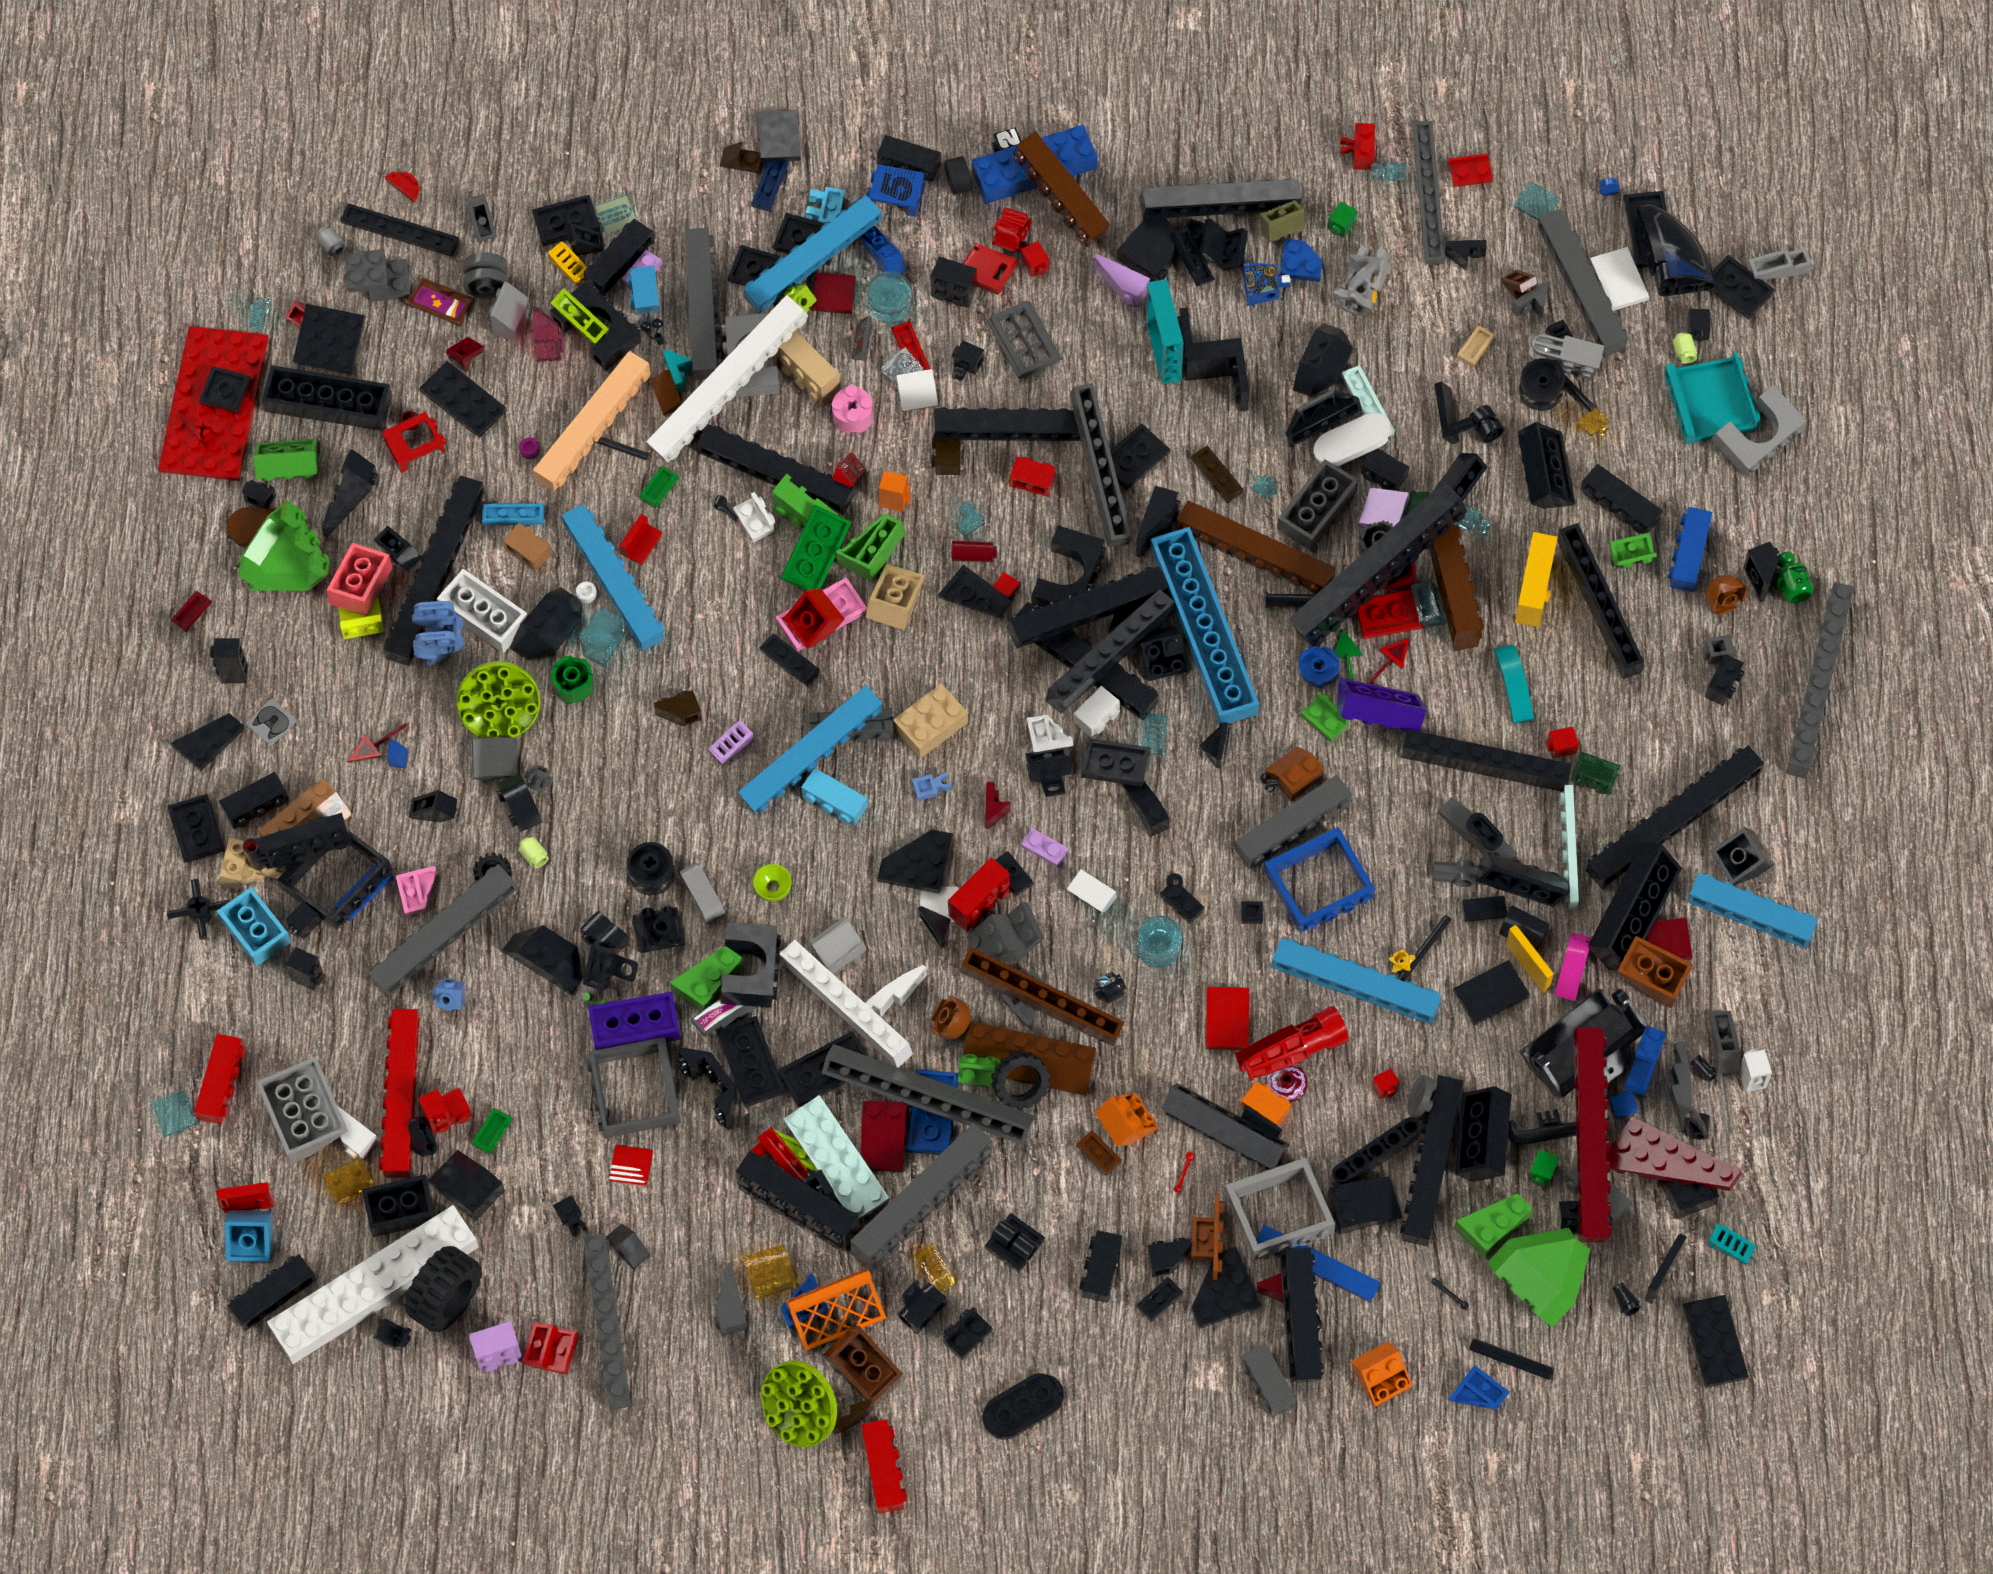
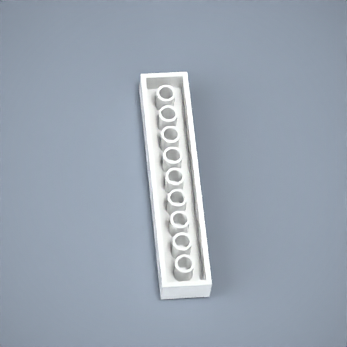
M454 1205L270 1319L267 1321V1324L291 1363L294 1364L406 1294L419 1269L424 1266L429 1257H432L436 1251H440L442 1247L455 1246L468 1255L479 1248L477 1240Z

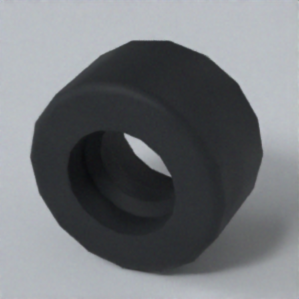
M960 156L945 160V171L951 193L956 195L971 191V180L965 158Z

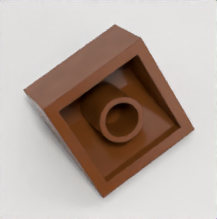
M1297 746L1266 768L1265 772L1270 775L1271 779L1278 778V787L1292 801L1323 779L1325 768L1311 752Z

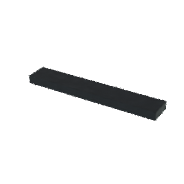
M349 203L340 219L343 224L453 257L460 241L457 236Z

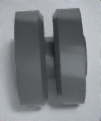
M489 252L476 253L465 258L463 262L465 275L463 277L464 291L468 295L477 298H495L498 289L502 288L504 282H508L506 276L508 273L507 260L503 256Z

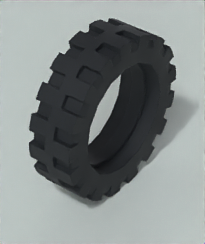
M1018 1051V1053L1011 1052L1006 1058L1004 1056L1000 1060L999 1065L996 1064L994 1067L995 1072L991 1076L993 1080L991 1085L995 1095L1004 1105L1023 1110L1025 1107L1031 1108L1033 1104H1038L1041 1098L1046 1096L1047 1087H1050L1048 1079L1050 1078V1073L1047 1070V1066L1033 1053H1025L1024 1051ZM1022 1065L1034 1067L1037 1074L1036 1081L1029 1091L1021 1095H1011L1006 1091V1078L1013 1069Z

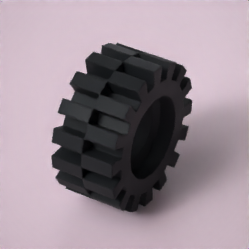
M492 852V856L486 853L485 858L480 856L479 862L476 861L475 867H473L475 881L483 878L485 871L489 867H496L498 864L512 878L510 862L508 863V859L506 857L503 858V855L500 853L498 856H496L495 852Z

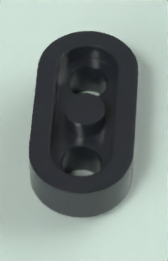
M1474 813L1468 818L1466 822L1467 830L1485 849L1494 851L1503 843L1502 833L1484 814ZM1477 822L1480 828L1474 827L1473 823ZM1488 838H1492L1494 843H1489Z

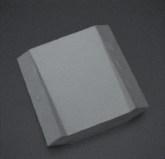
M843 917L809 942L822 964L832 974L843 970L844 966L849 962L859 961L862 958V953L867 950L864 942L860 939L847 917Z

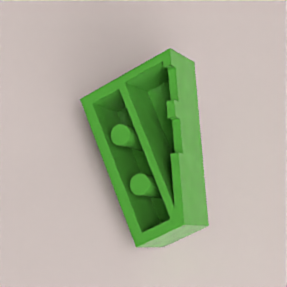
M884 514L865 529L866 531L860 536L851 539V543L842 550L838 549L835 552L839 565L871 581L875 579L905 535L903 522L887 514Z

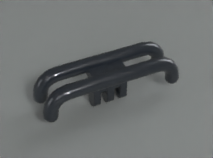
M1558 1109L1553 1110L1554 1118H1551L1549 1110L1545 1111L1544 1120L1541 1112H1536L1539 1128L1520 1130L1517 1128L1515 1121L1510 1120L1508 1137L1513 1143L1518 1145L1576 1136V1122L1561 1124Z

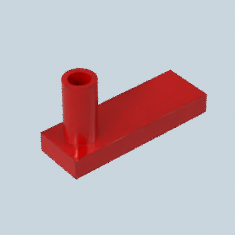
M772 1127L757 1137L760 1142L750 1150L760 1157L769 1152L785 1172L800 1181L809 1173Z

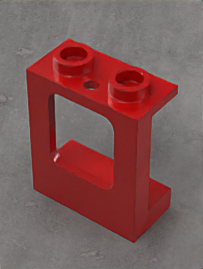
M427 412L382 431L384 442L401 473L409 470L407 463L438 449L441 450L442 454L445 453V438L442 433H437L436 428L438 426L433 417L429 418ZM426 422L434 440L415 449H410L402 436V432Z

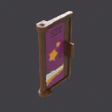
M422 277L412 295L408 296L405 305L415 307L455 323L456 326L460 327L464 321V316L475 298Z

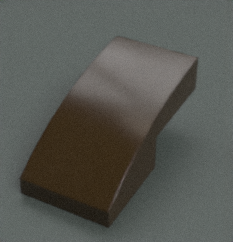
M871 1399L850 1405L851 1414L836 1419L833 1429L834 1434L836 1435L850 1429L862 1421L872 1411Z

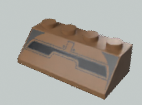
M322 778L260 828L258 832L260 837L341 812L346 822L352 817V813L337 792ZM293 862L288 863L286 867L288 868Z

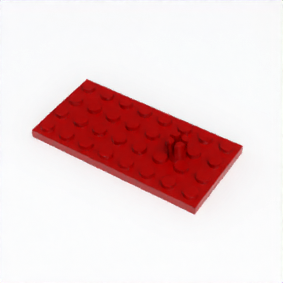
M195 326L188 327L160 457L159 472L240 481L269 341L267 334ZM212 366L251 376L252 380L238 414L199 403Z

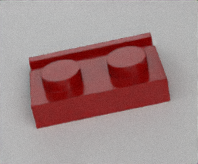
M1488 153L1449 158L1448 164L1450 166L1453 187L1493 182Z

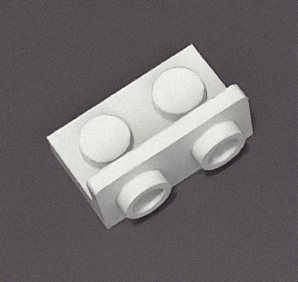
M755 492L751 493V499L733 507L735 515L753 543L774 533V524L776 523L771 512L767 513L765 510L766 505L762 497H757Z

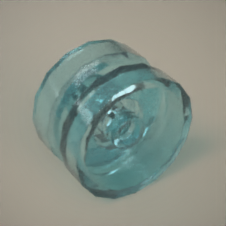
M886 271L873 277L867 288L870 314L876 320L888 324L897 323L906 318L912 304L909 281L903 275L896 272Z

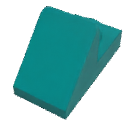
M667 349L663 350L664 361L667 369L670 370L677 392H684L683 384L686 383L684 372L693 370L692 360Z

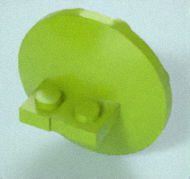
M504 661L488 662L471 670L462 680L457 691V711L466 728L481 738L509 736L504 738H515L527 731L536 720L540 709V693L533 677L522 667Z
M797 1360L783 1362L771 1369L761 1388V1400L766 1423L784 1442L797 1447H812L827 1439L835 1427L837 1407L839 1406L836 1403L834 1392L827 1379L812 1365Z

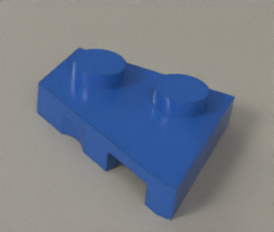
M813 1273L809 1274L807 1280L800 1288L798 1287L792 1293L791 1298L818 1288ZM825 1301L819 1303L816 1312L823 1315L829 1312ZM784 1302L780 1310L788 1329L795 1327L786 1302ZM807 1310L796 1312L798 1321L802 1323L808 1322L811 1312ZM814 1314L813 1319H815V1318H817V1317H820V1316Z
M1474 1365L1449 1397V1400L1456 1403L1497 1410L1510 1391Z

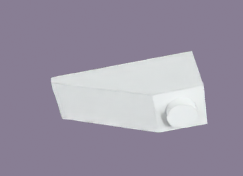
M338 1106L348 1132L340 1136L345 1148L344 1152L350 1158H357L362 1162L377 1145V1137Z

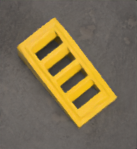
M563 241L548 252L549 261L575 285L584 279V271L587 266ZM568 257L569 259L563 264L562 262ZM575 263V265L572 268L568 269V267ZM580 268L581 271L574 276L573 273Z

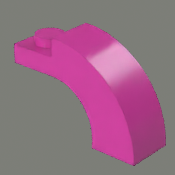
M1571 933L1554 996L1575 1001L1589 952L1588 944L1591 940L1590 937Z

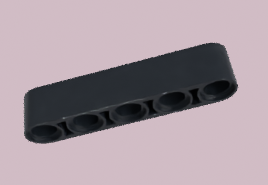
M1414 1117L1405 1118L1337 1164L1331 1174L1332 1185L1338 1186L1357 1181L1415 1142L1420 1134V1122ZM1413 1127L1416 1131L1409 1133L1405 1128ZM1394 1138L1398 1143L1390 1144L1388 1140ZM1377 1150L1381 1155L1373 1156L1370 1152ZM1361 1162L1364 1166L1356 1168L1353 1163ZM1344 1174L1346 1178L1340 1180L1336 1178V1175Z

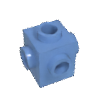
M451 978L440 979L437 987L433 988L432 999L436 1000L435 1007L446 1011L453 1009L461 1010L465 1002V982L455 981Z

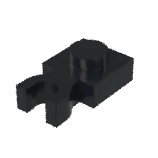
M572 1195L553 1205L563 1226L569 1223L572 1237L576 1236L575 1226H581L583 1231L587 1230L585 1223L579 1219L582 1216V1212Z

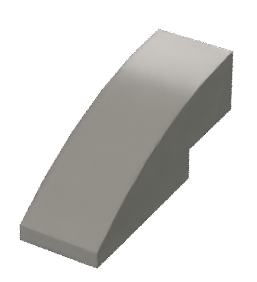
M1806 247L1790 252L1784 249L1748 260L1754 278L1757 279L1790 277L1811 272L1812 268Z

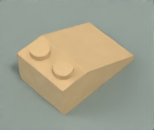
M886 563L869 599L866 618L905 630L922 588L925 575Z

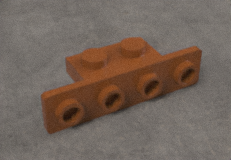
M1215 1193L1214 1218L1193 1217L1191 1260L1213 1261V1280H1217L1218 1272H1222V1259H1218V1253H1222L1223 1240H1218L1219 1233L1223 1234V1220H1219V1214H1223V1201H1219V1194Z

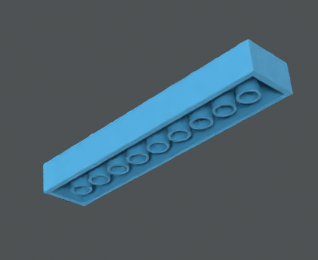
M1190 527L1151 538V553L1156 566H1159L1169 586L1167 594L1175 602L1174 612L1218 725L1220 726L1224 722L1229 724L1258 715V699Z

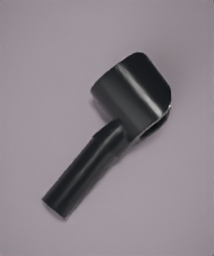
M718 495L714 502L715 509L725 512L733 520H736L737 516L725 506L727 499L722 495Z

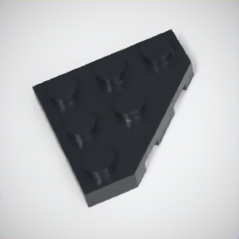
M930 830L883 858L877 881L940 893L953 834Z
M1236 1246L1218 1253V1259H1222V1272H1218L1217 1280H1213L1212 1261L1193 1302L1191 1311L1199 1329L1260 1307V1302Z

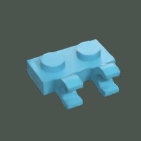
M825 187L823 192L811 189L809 202L813 204L822 202L821 209L807 206L805 218L814 221L818 220L821 223L832 222L842 210L845 190Z

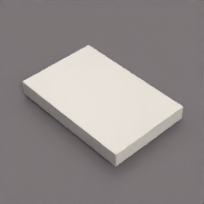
M1628 247L1590 258L1589 262L1594 267L1597 280L1601 281L1605 296L1610 298L1613 311L1649 300L1648 292Z

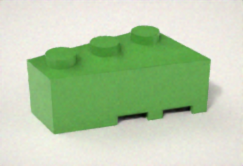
M787 473L772 491L776 514L782 518H788L798 528H804L814 505L837 515L836 512L818 498L814 500L805 493L806 488L803 486L798 488L790 481L792 477Z
M724 946L669 982L671 992L702 1012L720 997L723 974L737 975L743 968L742 957Z
M1517 1193L1456 1220L1454 1229L1486 1259L1531 1217L1533 1208Z

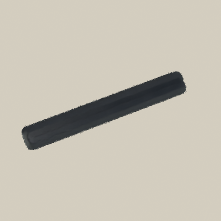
M1478 1339L1471 1341L1470 1351L1548 1380L1553 1375V1367Z

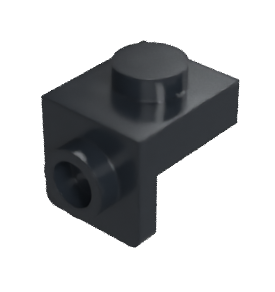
M1559 1201L1560 1229L1569 1228L1573 1234H1579L1578 1201Z
M384 1318L373 1339L394 1350H399L406 1347L409 1343L411 1328H403Z

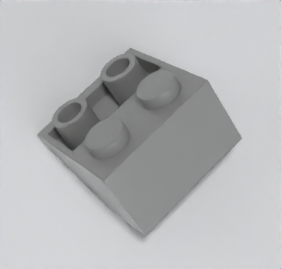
M504 282L502 288L498 289L495 305L490 307V325L493 328L494 335L517 341L531 307L529 298L508 282Z

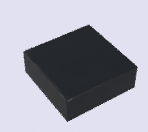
M1263 901L1241 902L1242 924H1263Z

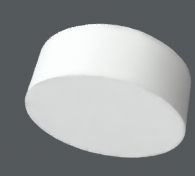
M585 581L577 586L576 595L579 601L590 603L595 600L597 590L593 583Z

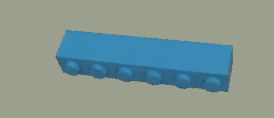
M1698 873L1687 903L1805 949L1808 947L1818 919L1809 913H1800L1788 905L1782 906L1768 897L1762 898L1754 895L1750 890L1736 888L1732 883L1718 881L1709 874Z

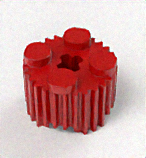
M1004 207L1001 219L997 218L994 225V230L997 233L994 235L992 244L1012 252H1021L1020 249L1025 247L1026 241L1024 240L1027 231L1031 229L1032 219L1028 218L1026 213Z

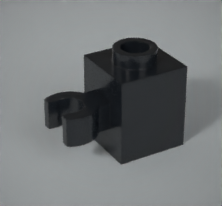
M962 340L960 346L954 348L952 357H954V366L957 367L954 372L956 374L955 379L963 381L966 372L976 375L985 359L984 349Z

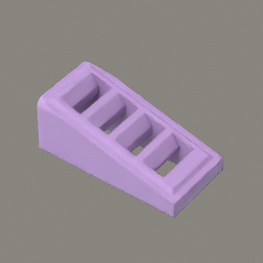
M739 720L708 750L723 765L754 740L753 733ZM739 732L744 735L743 738L738 734ZM735 737L738 742L735 743L731 738ZM726 742L732 747L731 749L725 745ZM721 747L726 754L723 756L718 748Z

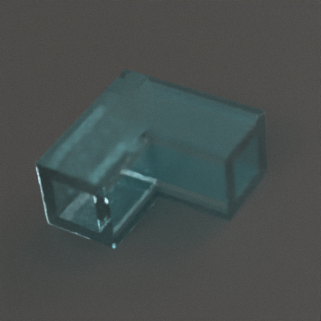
M257 297L251 303L249 328L261 330L265 326V314L269 311L270 299Z
M970 500L959 506V513L964 518L957 522V529L965 538L984 525L985 518Z

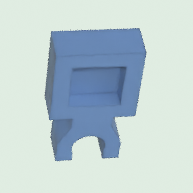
M943 773L935 779L932 774L912 779L917 800L920 801L938 796V790H951L950 783H941L943 780H948V774Z

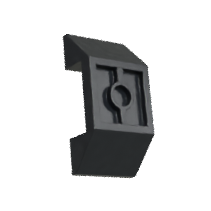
M681 1047L678 1049L679 1069L685 1077L689 1076L692 1081L705 1073L708 1081L711 1084H716L719 1096L714 1099L715 1108L713 1110L716 1113L714 1117L721 1127L724 1125L729 1131L732 1129L738 1101L735 1084L712 1052Z

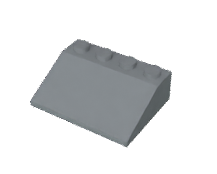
M317 1057L256 1081L291 1164L313 1155L348 1132Z

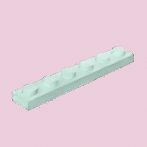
M1565 785L1563 792L1559 794V803L1563 805L1564 812L1560 813V823L1564 824L1565 830L1561 832V843L1565 844V850L1562 851V862L1566 863L1563 877L1566 878L1569 888V895L1564 898V902H1568V910H1577L1579 895L1573 785Z

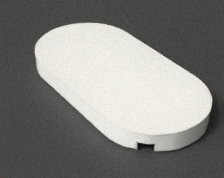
M1369 413L1320 436L1314 445V455L1320 464L1326 459L1335 466H1340L1383 446L1392 433V426L1388 418L1383 414Z

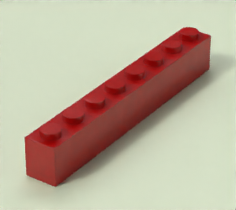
M392 1009V1016H388V1029H391V1035L387 1036L386 1047L390 1051L389 1056L385 1058V1068L388 1069V1076L384 1077V1089H387V1097H383V1109H386V1117H382L381 1123L385 1134L380 1140V1149L384 1151L383 1157L379 1158V1170L383 1171L385 1178H411L413 1140L408 1129V1123L414 1118L420 1024L418 1009Z

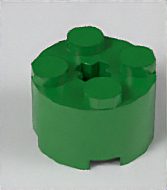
M568 655L555 662L551 680L554 692L559 699L567 704H573L585 700L593 693L594 679L592 669L584 658L580 659Z

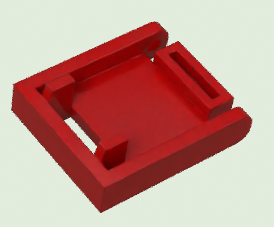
M975 243L963 264L977 268V287L999 295L1016 268L1017 260ZM1002 265L1004 273L999 281L993 279Z
M268 1182L221 1188L216 1192L218 1202L225 1213H228L229 1210L245 1211L259 1208L263 1210L275 1206L274 1196Z

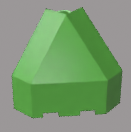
M286 501L266 517L235 565L239 568L238 576L250 584L249 591H309L329 576L330 559L327 554H322L318 546L321 544L313 529L309 530L305 522L307 519L305 513L289 501Z
M1569 1228L1511 1238L1487 1263L1500 1279L1506 1281L1511 1287L1510 1289L1522 1301H1525L1533 1308L1532 1311L1539 1318L1553 1327L1576 1302L1591 1249L1579 1241Z

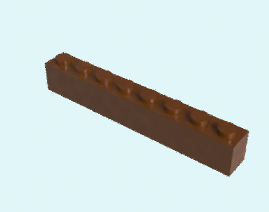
M1189 500L1177 518L1176 529L1181 530L1190 527L1193 537H1196L1200 542L1204 544L1209 543L1221 552L1231 553L1239 560H1246L1252 563L1256 568L1268 570L1276 577H1283L1289 580L1293 585L1303 586L1313 594H1318L1335 576L1336 567Z
M970 947L959 972L1112 1047L1123 1027L1124 1021Z

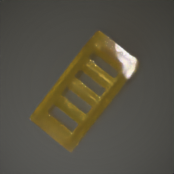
M933 1244L914 1254L929 1282L940 1292L955 1284L952 1273ZM930 1255H934V1257L928 1259L927 1261H923V1259L929 1257ZM938 1262V1263L935 1264L934 1266H932V1267H930V1268H927V1267H929L930 1265H932V1264ZM941 1269L943 1270V1271H941V1272L935 1274L934 1276H932V1274L936 1273L937 1271H939V1270H941Z

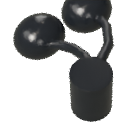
M655 319L652 322V326L656 328L654 337L648 333L651 329V323L645 321L641 324V330L646 331L651 339L656 340L658 345L664 344L665 340L662 334L658 333V329L663 325L661 319Z
M1268 773L1261 775V782L1267 784L1264 787L1265 790H1268V787H1273L1269 791L1271 793L1279 786L1278 778L1270 779Z

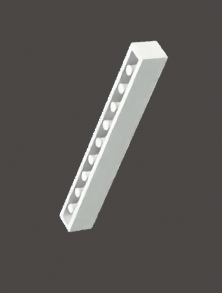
M786 295L646 441L651 448L666 462L675 459L679 455L680 450L685 445L691 443L694 435L707 426L711 417L717 415L721 411L722 406L734 398L736 391L741 386H745L755 372L761 370L764 362L769 357L777 353L780 345L783 342H787L791 338L792 333L804 325L808 317L806 312Z

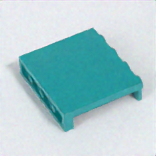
M1733 351V355L1730 358L1675 368L1674 363L1666 364L1664 377L1685 444L1712 439L1715 433L1730 421L1741 433L1756 430L1757 424L1760 422V415L1758 410L1754 409V396L1752 392L1749 393V380L1747 375L1743 373V360L1741 357H1738L1737 351Z

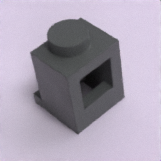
M1731 634L1706 639L1705 647H1702L1703 658L1708 659L1709 664L1721 662L1725 654L1734 658L1736 653Z

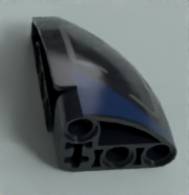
M1651 204L1637 206L1636 214L1651 276H1655L1658 295L1665 297L1707 291L1714 288L1715 282L1708 256L1696 236L1680 220L1665 210Z

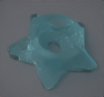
M1258 475L1257 484L1251 487L1252 491L1260 493L1262 499H1265L1268 494H1276L1278 492L1273 486L1274 477L1269 478Z

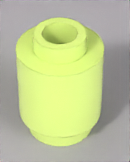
M1685 332L1677 334L1672 342L1678 360L1682 364L1694 362L1697 359V350L1692 335Z
M526 837L520 842L518 851L530 866L540 868L548 861L547 852L535 837Z

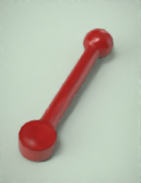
M1192 1152L1186 1154L1184 1168L1177 1185L1173 1188L1176 1193L1182 1191L1181 1185L1190 1161L1194 1160V1153Z

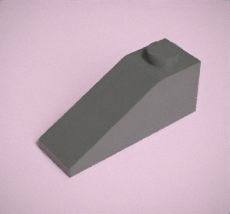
M1731 1011L1709 1012L1717 1072H1739L1741 1052Z
M732 1262L727 1263L716 1307L717 1316L713 1317L716 1330L721 1329L722 1336L748 1330Z

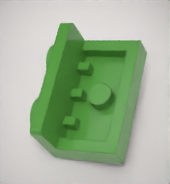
M1650 533L1608 542L1613 565H1620L1621 569L1632 567V562L1640 561V564L1652 562L1653 557H1657V553H1654Z

